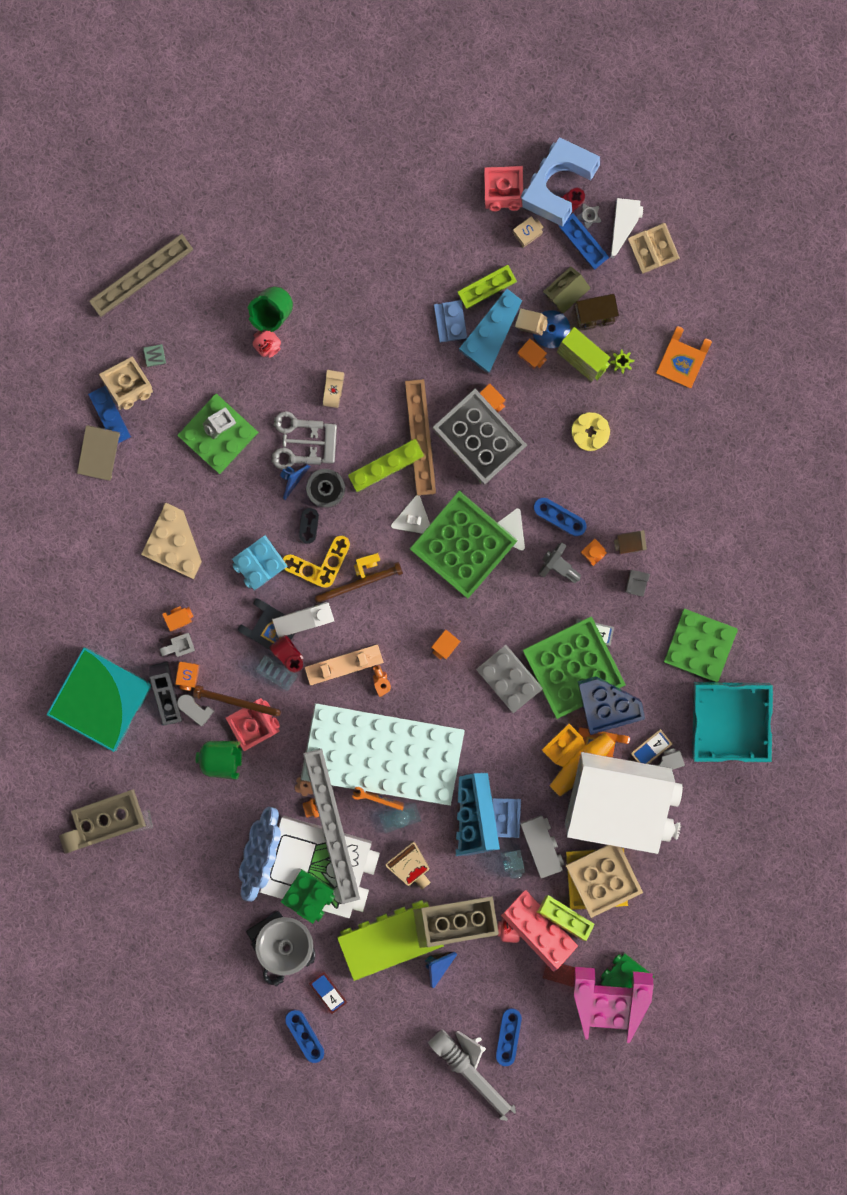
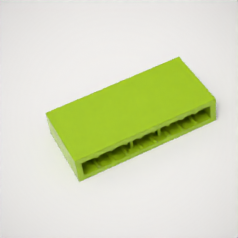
M575 327L563 339L557 351L561 357L591 382L594 379L598 381L610 365L608 361L611 357Z
M423 900L412 903L413 907L409 909L401 907L394 910L395 914L391 916L383 914L376 917L377 921L369 923V921L358 924L359 928L351 930L350 927L340 931L341 935L337 938L354 981L444 947L443 944L419 948L413 909L429 907L428 902L423 903Z

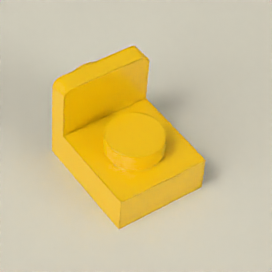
M379 554L357 559V564L354 565L356 575H361V578H365L362 566H366L367 569L378 566L377 562L380 561Z

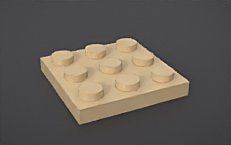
M606 845L566 865L591 918L643 893L621 847Z

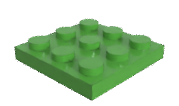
M215 394L177 436L215 471L221 474L259 432L218 394ZM226 407L236 421V424L219 434L217 438L212 439L211 436L206 434L203 423L208 417Z
M683 609L664 663L718 682L738 629Z

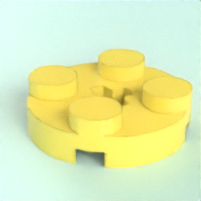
M586 413L575 420L571 434L579 448L585 451H595L607 443L610 436L608 421L601 415ZM590 426L594 427L593 430L597 432L592 437H588V433L585 432Z

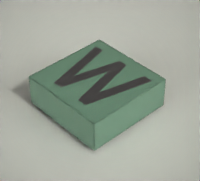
M162 344L144 348L147 367L166 364Z

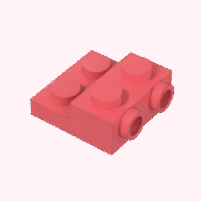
M523 166L485 168L486 209L489 208L494 212L499 211L501 208H509L511 211L519 210L522 207L521 195L524 191Z
M262 698L253 702L270 707L269 703L263 701ZM242 708L226 717L237 740L241 742L240 745L243 751L280 732L279 721L265 713Z

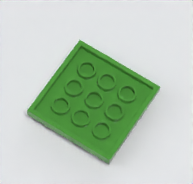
M458 491L410 550L466 598H469L518 540L461 491Z
M592 616L523 650L557 719L583 707L577 681L597 676L618 688L626 685Z

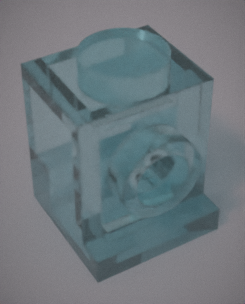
M520 849L502 852V858L506 857V860L503 861L505 872L510 873L511 879L522 877L521 873H525Z

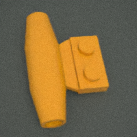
M568 724L542 749L555 764L563 767L549 786L559 796H562L573 788L581 752L606 756L615 742L604 732L585 745L583 737Z

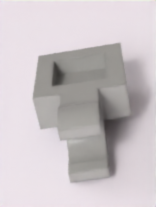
M189 633L172 638V645L160 649L162 656L175 652L177 657L195 651Z

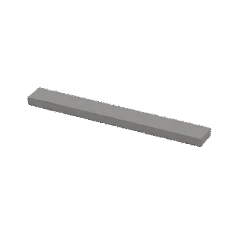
M321 748L303 753L341 904L361 900L323 750Z

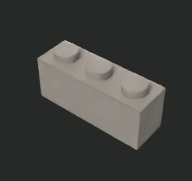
M541 815L520 823L540 878L563 871L561 866L564 865L561 854L557 855L554 849L558 847L554 836L550 837L548 832L551 829L548 819H543Z

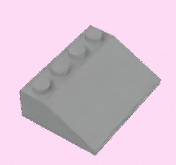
M476 389L432 428L435 434L483 486L527 446Z

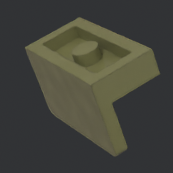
M570 266L543 293L557 306L561 313H564L590 290V286L583 276Z

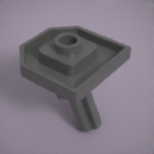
M559 543L551 552L549 550L542 558L544 561L543 566L537 573L539 576L545 577L553 569L573 583L580 581L581 574L571 567L572 565L560 557L566 548V545L563 543Z

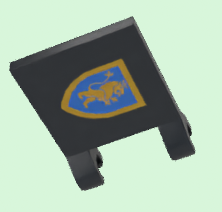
M256 598L253 604L264 612L253 630L241 624L238 627V632L271 650L270 646L281 638L277 636L272 619L284 616L285 614ZM295 633L286 636L292 640Z

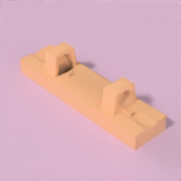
M374 645L307 666L305 670L310 685H314L384 662L379 646Z

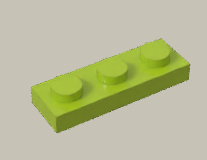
M506 265L457 293L465 308L468 309L517 283V280L509 265Z
M549 895L544 897L537 913L582 941H587L595 925Z

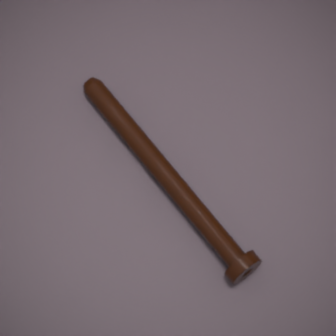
M396 562L394 563L395 566L317 595L314 598L315 602H323L397 573L402 575L403 571L400 563Z
M197 685L194 689L193 696L197 699L204 697L276 717L281 714L279 709L204 690V687Z

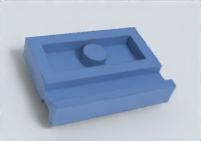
M462 300L434 304L440 343L467 339Z
M493 798L498 837L519 838L521 799Z

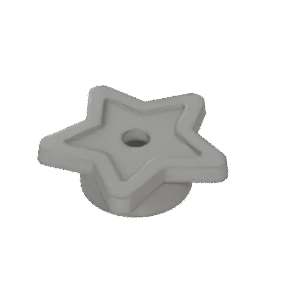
M583 204V212L577 218L584 221L586 228H589L592 223L601 222L597 215L599 206L589 207Z

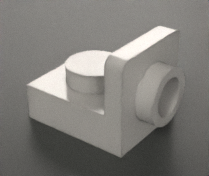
M225 407L208 417L203 426L206 434L215 439L219 434L234 426L236 421Z

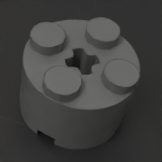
M320 469L315 471L308 479L306 486L307 495L316 506L332 508L338 505L344 498L345 483L337 472L331 469ZM323 484H326L327 486L331 485L329 493L326 494L325 491L321 492V489H323Z

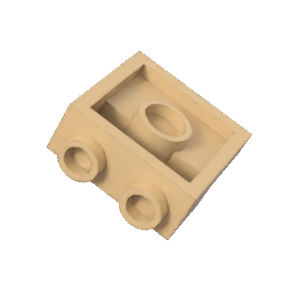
M133 356L99 374L100 379L119 410L131 408L135 401L139 399L142 401L146 400L153 392L150 382Z

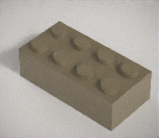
M493 896L413 909L419 948L499 935Z

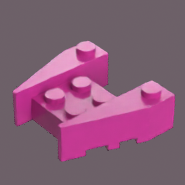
M575 967L574 998L585 1039L588 1040L590 1026L626 1029L627 1043H630L652 1002L653 973L633 972L631 988L595 985V968Z

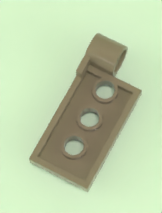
M130 790L71 811L77 830L59 835L64 854L145 827L146 824L135 791ZM119 809H123L126 813L123 820L117 816ZM102 815H106L108 818L106 826L100 822ZM85 821L91 824L90 831L84 830L83 823Z

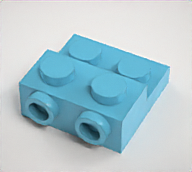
M266 535L232 559L235 571L241 572L245 577V585L254 590L288 567Z

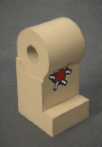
M327 370L323 406L339 407L344 372Z

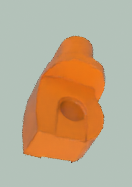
M376 665L373 667L375 673L373 675V682L379 697L390 691L391 685L387 679V673L382 672L380 665Z
M311 798L310 801L303 803L307 818L311 816L319 817L315 798Z

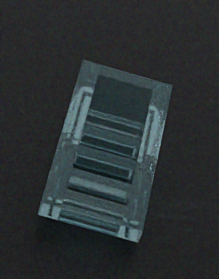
M267 655L263 657L255 670L286 691H289L298 676ZM268 661H269V662L271 663V665L269 666V668L267 669V671H266V673H265V672L262 671V670L264 669V667L266 666V664H267ZM274 666H277L278 668L274 675L270 676L269 674ZM281 669H282V670L285 671V672L283 673V675L281 676L280 680L278 681V680L276 679V677L278 676V674L280 673V671H281ZM287 674H290L291 677L287 681L286 685H284L282 682L286 678Z

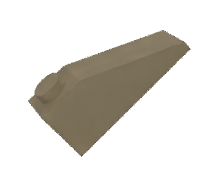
M644 530L617 535V539L614 540L615 551H619L620 555L647 550Z

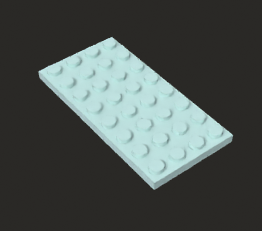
M314 703L306 752L322 748L330 782L333 786L351 789L359 786L368 792L451 806L464 730ZM304 759L301 780L310 781Z

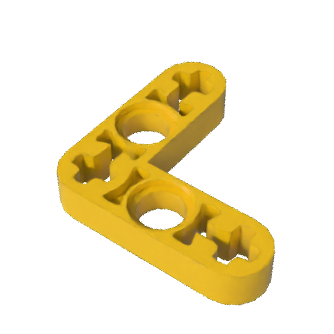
M345 536L336 537L321 567L297 556L286 555L283 558L284 562L286 559L290 560L293 558L294 563L299 565V561H301L303 564L299 569V573L295 572L297 568L293 566L290 569L286 567L285 570L320 587H330L349 550L350 542ZM344 539V543L347 546L346 548L342 547L339 552L343 553V556L340 557L338 554L331 553L332 549L336 551L338 548L336 542ZM331 556H335L339 560V564L336 567L328 565V559ZM305 566L313 568V574L310 577H306L302 573ZM326 566L329 570L335 571L334 575L332 573L329 574L328 578L331 581L330 583L326 582L324 585L320 576H325L327 571L323 569Z

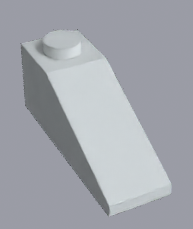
M617 198L610 258H615L638 222V219L642 218L643 206H640L639 200Z
M324 602L272 620L279 638L333 622L334 618L329 603Z

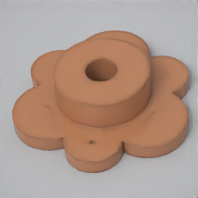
M301 777L297 778L296 782L298 784L295 785V791L301 793L302 796L313 794L311 782L301 780Z

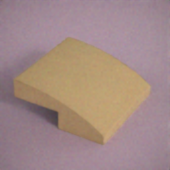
M666 223L628 238L642 274L680 259Z

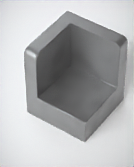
M630 570L625 593L644 596L650 574Z

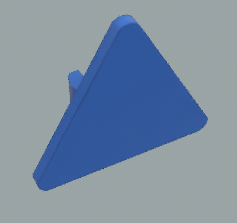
M306 465L297 472L289 466L286 470H282L280 477L288 480L283 496L284 500L287 499L310 468L309 465Z
M456 952L437 960L432 956L425 960L427 963L425 967L429 970L430 986L432 988H435L457 956Z

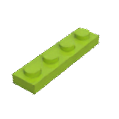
M414 439L348 476L356 492H359L425 456L417 440Z

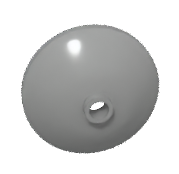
M282 917L270 921L262 928L256 940V954L259 962L266 970L276 975L286 976L299 972L307 965L313 952V940L309 930L304 924L293 918ZM286 945H289V946H290V950L287 951V952H285V951H284L285 946H286Z

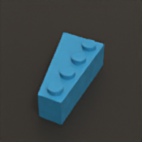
M508 289L505 290L459 348L463 355L487 374L490 373L522 303V300Z
M488 773L460 776L458 789L460 811L457 813L459 832L456 834V840H459L456 856H469L499 850Z

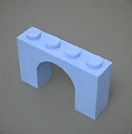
M559 137L557 142L551 145L548 157L543 158L538 173L533 174L529 188H525L522 192V207L563 227L572 213V203L551 193L546 187L548 179L556 172L571 171L591 180L600 166V156Z

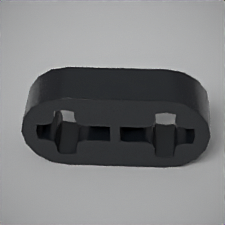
M314 508L305 509L301 516L299 538L305 544L313 543L317 537L319 514ZM309 511H313V515H316V518L312 519L311 525H308V518H305V514H309ZM307 527H311L310 533L313 534V538H309V541H306L305 537L302 536L303 533L307 532Z

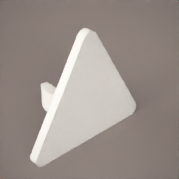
M416 495L392 523V528L422 534L425 532L430 523L420 496Z
M517 508L500 520L498 524L518 540L513 547L524 550L521 511Z
M457 1031L455 1034L464 1053L469 1054L470 1064L476 1069L482 1053L486 1050L485 1047L478 1044L482 1039L475 1038L472 1040L460 1031Z

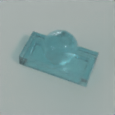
M416 803L404 806L403 810L395 809L379 815L385 833L421 821Z

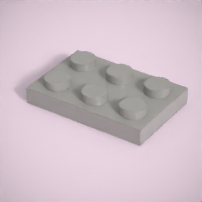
M507 645L503 646L476 669L512 713L516 712L543 689Z

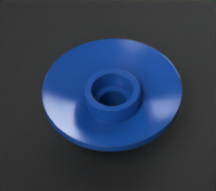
M544 311L542 314L547 317V328L543 331L542 336L533 334V336L541 346L557 348L570 332L569 321L558 311ZM553 325L555 331L550 332L548 326Z

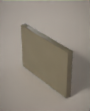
M86 425L77 474L111 481L120 432Z

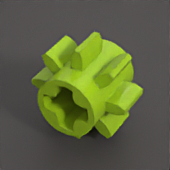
M621 349L619 355L613 354V357L616 359L610 361V364H615L614 372L620 369L621 373L624 374V369H632L629 366L630 363L634 362L633 359L629 358L631 352L626 355L623 354V349ZM621 357H623L624 360H627V363H625L624 366H621V363L617 362L620 360Z

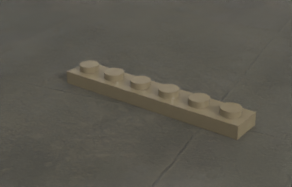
M183 234L179 235L89 302L100 317L104 316L194 249Z

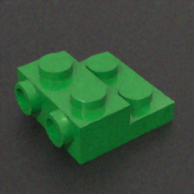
M301 869L281 900V903L313 924L315 920L319 922L325 912L322 909L325 904L330 905L335 898V895L332 894L334 889Z
M623 952L622 955L618 954L614 958L612 968L610 970L606 969L602 973L600 983L603 986L631 988L633 972H650Z

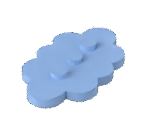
M273 807L265 808L260 820L253 823L249 833V841L244 848V860L239 868V878L242 881L241 897L245 901H254L259 888H264L267 885L270 877V868L276 858L275 849L279 844L281 831L277 826L278 810Z

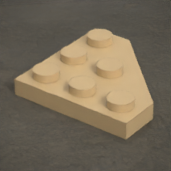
M165 503L141 555L194 579L202 561L183 510Z

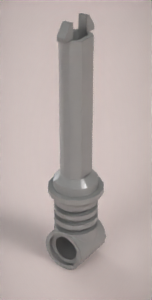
M443 1029L428 1041L430 1047L449 1063L450 1070L461 1073L501 1115L499 1117L501 1120H508L505 1114L509 1110L514 1114L516 1113L515 1106H510L470 1064L469 1054L461 1051Z

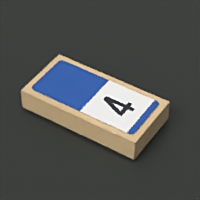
M659 729L631 752V755L637 762L649 764L669 748L672 743L662 730Z

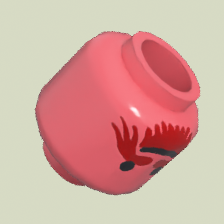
M263 330L257 331L254 334L255 339L252 345L262 357L268 356L271 358L280 351L281 341L274 332Z
M504 918L498 921L499 935L497 936L500 937L501 941L518 943L521 938L520 935Z

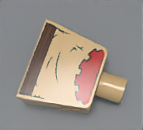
M414 841L385 864L388 869L408 886L415 881L422 890L431 883L424 875L429 870V866Z

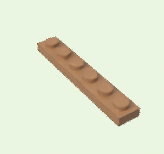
M424 379L405 381L411 441L417 440L425 456L414 462L417 496L436 494Z

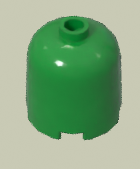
M277 286L268 287L248 305L249 321L259 331H276L293 310L291 296L283 288Z
M205 742L200 752L196 753L195 758L202 774L208 777L238 779L240 773H236L237 767L242 765V748L238 747L241 742Z

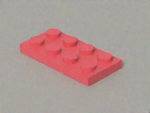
M525 890L501 916L554 972L578 945L560 926L537 913L540 904Z

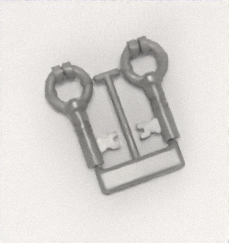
M287 411L281 412L274 417V426L279 432L284 433L283 448L277 449L272 453L271 462L278 469L286 470L288 466L291 467L295 463L321 465V462H335L336 424H323V421L298 420L292 413ZM284 416L291 418V427L288 429L281 427L280 422H282V417ZM323 426L325 427V441L287 439L286 433L292 432L297 427L311 428L310 438H313V435L315 438H318V428L323 429ZM286 443L324 445V458L321 460V457H317V447H315V450L310 447L311 454L309 457L295 456L291 450L285 448ZM280 453H287L289 455L288 464H279V459L277 458H279Z

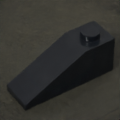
M168 662L150 665L149 677L163 726L182 722Z

